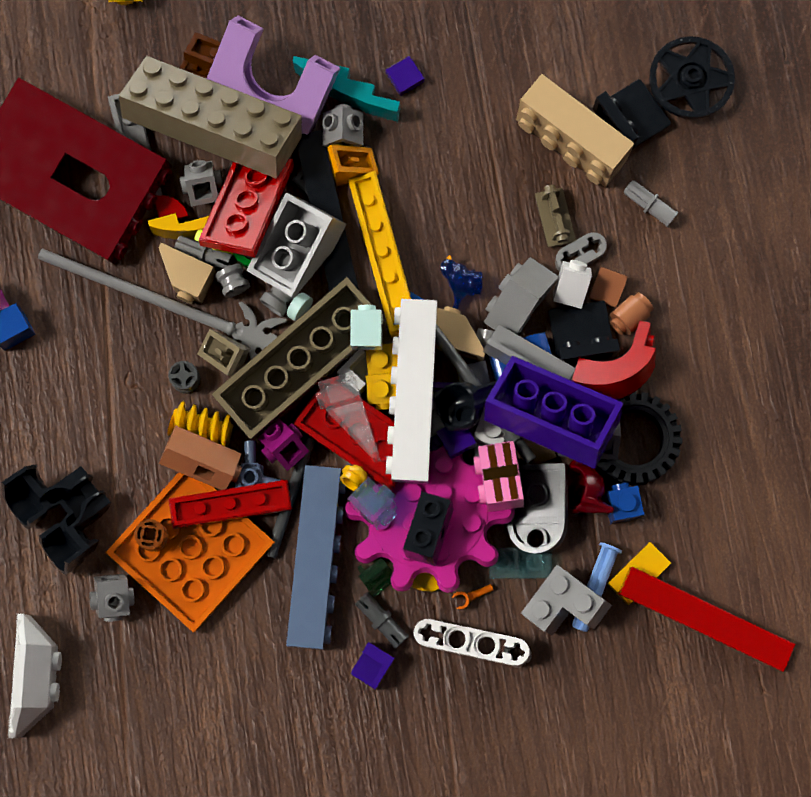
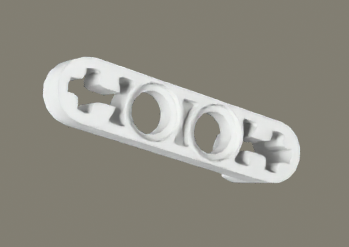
M432 619L421 620L414 628L416 641L427 648L510 665L515 668H521L522 665L530 662L532 656L528 644L516 637ZM428 625H432L431 629L434 632L442 634V627L447 628L443 635L444 645H438L441 639L436 637H430L428 641H425V637L420 634L421 630H426ZM455 631L463 632L466 637L465 644L460 648H454L449 643V637ZM485 637L492 638L495 642L494 651L488 655L482 654L478 648L480 640ZM500 640L506 641L504 652H502L503 658H497L501 650ZM516 645H520V649L525 651L524 656H519L517 661H513V656L509 652Z

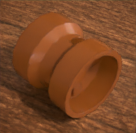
M146 519L136 526L134 537L140 547L150 552H158L167 545L169 533L166 527L158 521Z

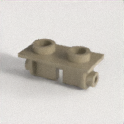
M548 185L544 187L545 191L535 193V198L547 247L550 248L572 243L576 239L563 187L556 189L555 185Z

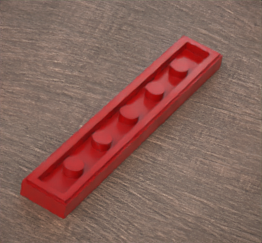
M634 567L629 568L618 593L635 603L781 672H784L795 647L794 643Z

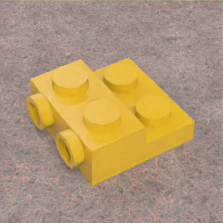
M393 343L382 344V350H365L368 375H365L368 404H375L377 410L389 409L390 396H396V384H391V367L397 366L398 355H392Z

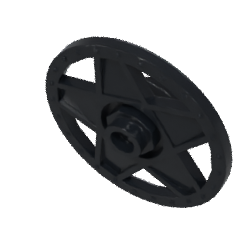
M688 36L675 39L658 51L650 67L649 83L655 99L669 113L686 119H700L716 113L727 103L734 89L735 72L729 56L720 46L705 38ZM696 44L687 57L671 51V49L680 45ZM711 50L722 60L727 71L710 66ZM658 63L670 76L659 89L656 80ZM727 88L722 99L710 108L709 91ZM685 97L693 111L679 109L669 102Z

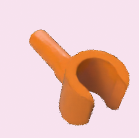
M489 584L468 593L463 591L456 592L452 598L459 595L465 596V605L456 608L461 610L466 609L472 600L494 590L492 585Z

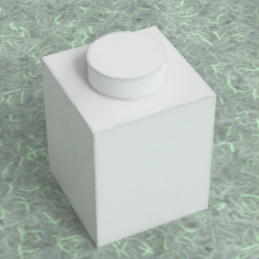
M578 260L563 261L554 288L553 301L582 309L592 277L591 268H588L586 263Z

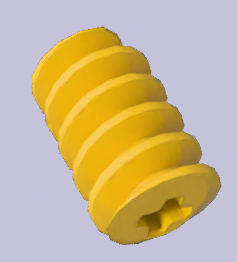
M182 401L172 414L167 434L171 436L176 425L228 447L233 432V424H231V416L229 414L221 421L219 411H216L210 418L208 417V408H204L199 415L197 414V405L193 404L190 410L186 411L185 402Z

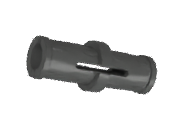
M369 591L354 604L373 623L371 625L374 630L378 629L395 649L409 637V634L391 617L392 613L390 610L385 611Z

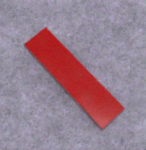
M288 480L168 498L173 529L292 510Z

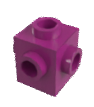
M281 419L269 425L257 438L264 446L261 452L272 464L277 460L287 471L309 452L300 440L303 437L302 433L292 423L287 426Z

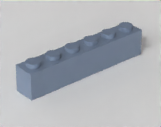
M305 465L286 643L288 647L324 650L325 644H330L332 626L327 625L328 613L333 614L335 596L330 595L331 583L336 584L338 566L333 565L334 553L339 554L341 536L336 535L337 524H342L344 506H339L340 494H345L346 486L340 480L342 475L341 468Z

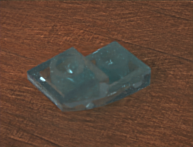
M496 548L499 554L498 561L495 565L489 567L490 579L547 578L552 572V551L546 554H532L520 548Z

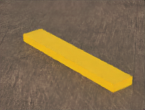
M376 171L348 179L389 333L391 337L399 336V325H394L395 307L401 306V299H411L378 176Z

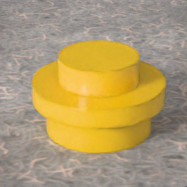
M346 465L342 469L343 474L340 480L348 489L359 492L369 485L368 475L360 466Z

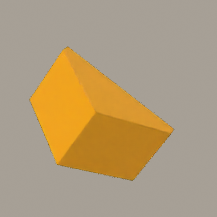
M332 144L327 147L336 186L348 184V179L376 171V174H379L372 148Z

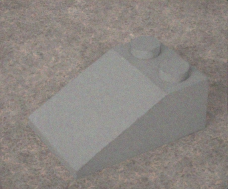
M285 193L265 233L256 257L252 258L246 271L294 298L334 250L347 224L310 203Z

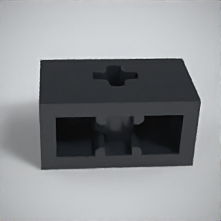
M421 492L403 547L406 558L436 566L454 510L450 499Z

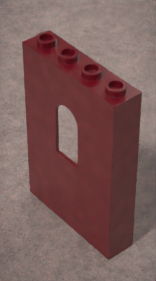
M18 77L0 107V201L115 265L117 260H121L128 250V245L126 244L130 237L136 235L143 223L141 219L144 213L154 206L157 200L155 193L161 185L164 186L168 182L172 172L170 170L172 165L165 158ZM65 154L70 155L107 177L109 190L103 198L90 200L52 179Z

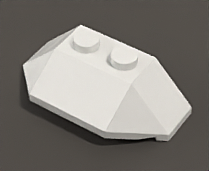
M17 614L8 738H20L54 708V701H58L60 694V685L56 683V671L61 669L62 654L58 652L56 643L31 615Z

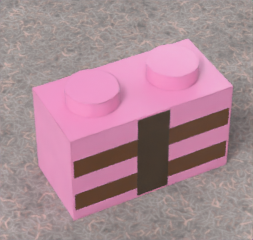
M514 441L478 446L479 456L473 457L475 473L476 475L482 474L483 485L478 486L480 504L486 503L488 512L524 507Z

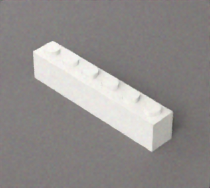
M401 299V306L395 307L394 325H399V337H393L392 355H398L397 366L391 367V384H396V396H390L389 414H395L394 426H388L387 444H393V455L387 456L386 474L391 475L392 482L428 484L437 300Z

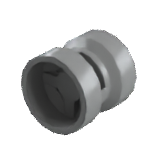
M272 286L271 292H265L259 300L269 310L283 317L288 310L286 303L289 304L294 298Z

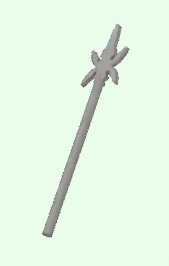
M41 249L38 255V259L210 326L227 333L229 336L232 335L233 340H241L243 345L251 348L249 351L251 360L257 355L255 352L257 348L263 350L277 338L271 332L264 334V329H272L277 325L287 322L283 318H270L257 325L253 311L240 301L239 305L243 310L245 319L250 321V325L244 326V322L236 324L48 250Z

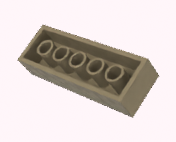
M149 56L145 57L119 94L123 119L276 179L302 138V115Z
M348 277L212 393L213 397L251 440L256 441L269 425L278 419H282L321 385L327 376L330 377L358 351L352 350L350 346L351 310H358V305L371 304ZM383 318V330H384V329L387 327V323H386L385 319Z

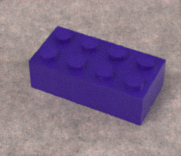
M512 356L485 401L484 421L595 469L620 422L624 403Z

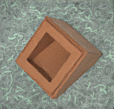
M600 267L589 299L597 302L605 301L606 305L616 308L628 277Z

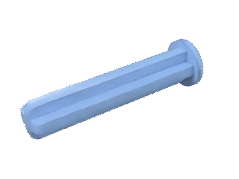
M602 542L599 543L601 550L587 584V587L600 597L603 594L618 553H622V550ZM574 617L572 626L580 631L587 632L590 627Z

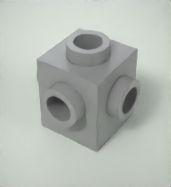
M340 104L336 105L334 109L323 113V146L328 147L331 144L363 146V112L352 109L350 105Z
M196 160L189 165H185V176L180 177L183 194H188L191 207L216 202L219 188L223 186L220 170L215 171L213 160Z
M124 574L95 576V591L89 592L91 610H96L98 617L104 618V621L107 622L122 620V616L130 615L129 606H134L133 588H128L126 576Z

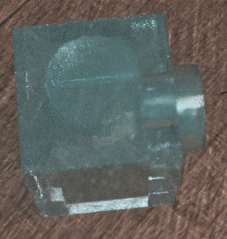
M369 477L347 498L351 507L376 530L382 525L387 526L395 518V511L398 509L393 500L396 497L395 494L384 484L379 487Z

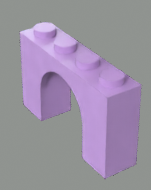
M240 16L231 19L207 79L302 115V134L308 135L316 126L340 71V67L314 55L307 61L293 93L284 96L270 94L258 85L251 69L252 57L264 28Z

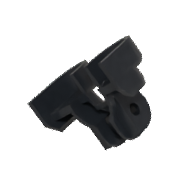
M38 464L24 466L2 481L3 498L14 516L27 529L43 520L47 515V511L59 505L68 514L59 524L53 525L39 535L40 544L46 555L59 571L67 575L82 564L87 555L96 550L99 540H90L82 530L105 514L111 502L106 497L104 490L98 491L91 483L93 477L91 474L88 475L82 466L49 488L44 484L38 473Z

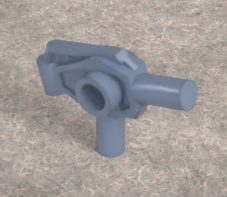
M244 441V463L240 465L242 470L235 483V488L281 481V479L264 476V466L256 463V441Z

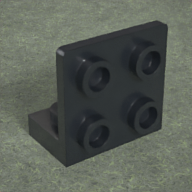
M637 79L612 96H609L606 91L596 97L592 109L597 116L634 143L632 149L663 131L671 124L669 118L640 79Z
M605 301L585 303L582 309L567 306L548 311L556 357L567 364H577L579 358L594 361L615 358L620 351L618 339H612Z

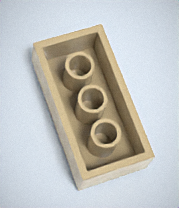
M543 74L538 77L520 99L516 118L518 125L529 134L533 132L541 139V143L549 150L554 151L555 149L562 154L567 164L583 170L586 173V177L596 185L601 184L606 188L627 162L634 143Z

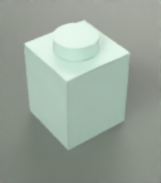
M358 305V310H351L350 346L352 350H382V311L376 310L375 305Z

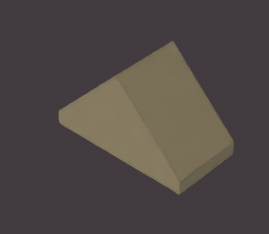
M210 328L197 354L227 376L232 377L242 368L251 348Z

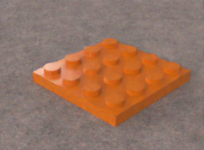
M178 472L105 553L195 633L264 557L275 542L247 517L173 529L168 498L217 491L213 486ZM146 519L158 521L166 527L169 533L167 545L158 552L145 550L135 540L134 532L136 526Z

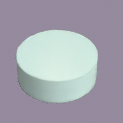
M305 293L298 294L290 303L287 316L293 321H297L311 308L313 299Z

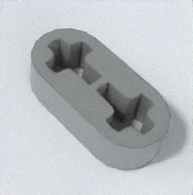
M591 232L564 246L556 255V269L560 272L561 262L565 254L569 258L578 254L579 257L574 260L584 262L587 266L599 260L607 247L605 238L599 233ZM588 241H591L593 244L599 243L597 253L594 250H589L586 253L583 252L588 247Z

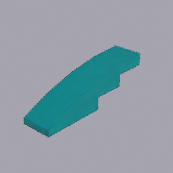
M294 56V72L301 76L309 59ZM338 66L340 71L329 96L365 113L398 122L400 101L375 96L374 84L351 80L350 69Z

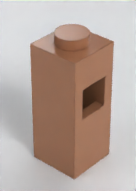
M175 425L159 464L217 489L224 490L227 489L230 481L236 483L241 473L242 466L238 465L242 453Z

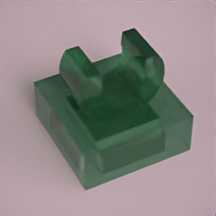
M383 558L374 560V564L366 570L361 565L358 566V571L360 572L358 577L373 597L391 584L390 580L393 572Z

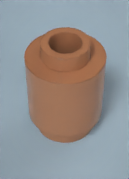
M639 292L634 296L630 295L610 314L612 319L610 324L617 333L631 335L637 329L639 321L645 322L650 317V312L654 309L653 305Z

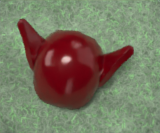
M573 460L569 465L568 513H612L614 507L601 501L605 494L604 481L596 469Z

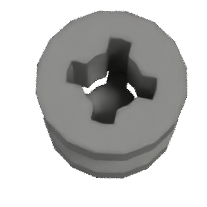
M241 264L227 266L215 274L217 282L223 286L222 293L225 298L237 296L250 287L248 279H245L242 275L243 268Z

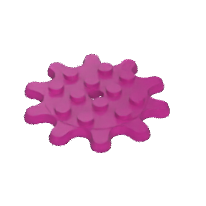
M443 445L436 451H430L428 484L398 482L393 490L389 491L367 476L372 486L369 495L361 499H350L344 505V514L348 519L362 521L369 528L368 537L359 543L355 549L356 559L363 564L371 563L381 557L389 559L394 566L390 580L391 585L400 592L410 589L417 575L430 573L435 577L441 591L452 593L458 589L460 584L458 568L462 562L474 560L484 567L495 565L499 554L497 549L488 542L486 537L487 531L493 525L511 522L515 514L514 508L488 512L486 503L480 504L478 486L483 485L482 474L476 475L474 465L467 464L463 459V454L451 459ZM421 492L450 499L454 509L436 566L406 558L403 551Z

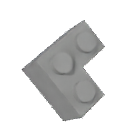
M531 257L523 265L518 263L499 285L498 289L502 291L500 296L497 297L495 295L487 305L485 310L489 314L484 323L496 330L498 325H501L519 335L535 309L546 298L559 276Z
M556 565L521 614L541 630L553 636L569 613L590 628L595 629L612 605L559 565Z

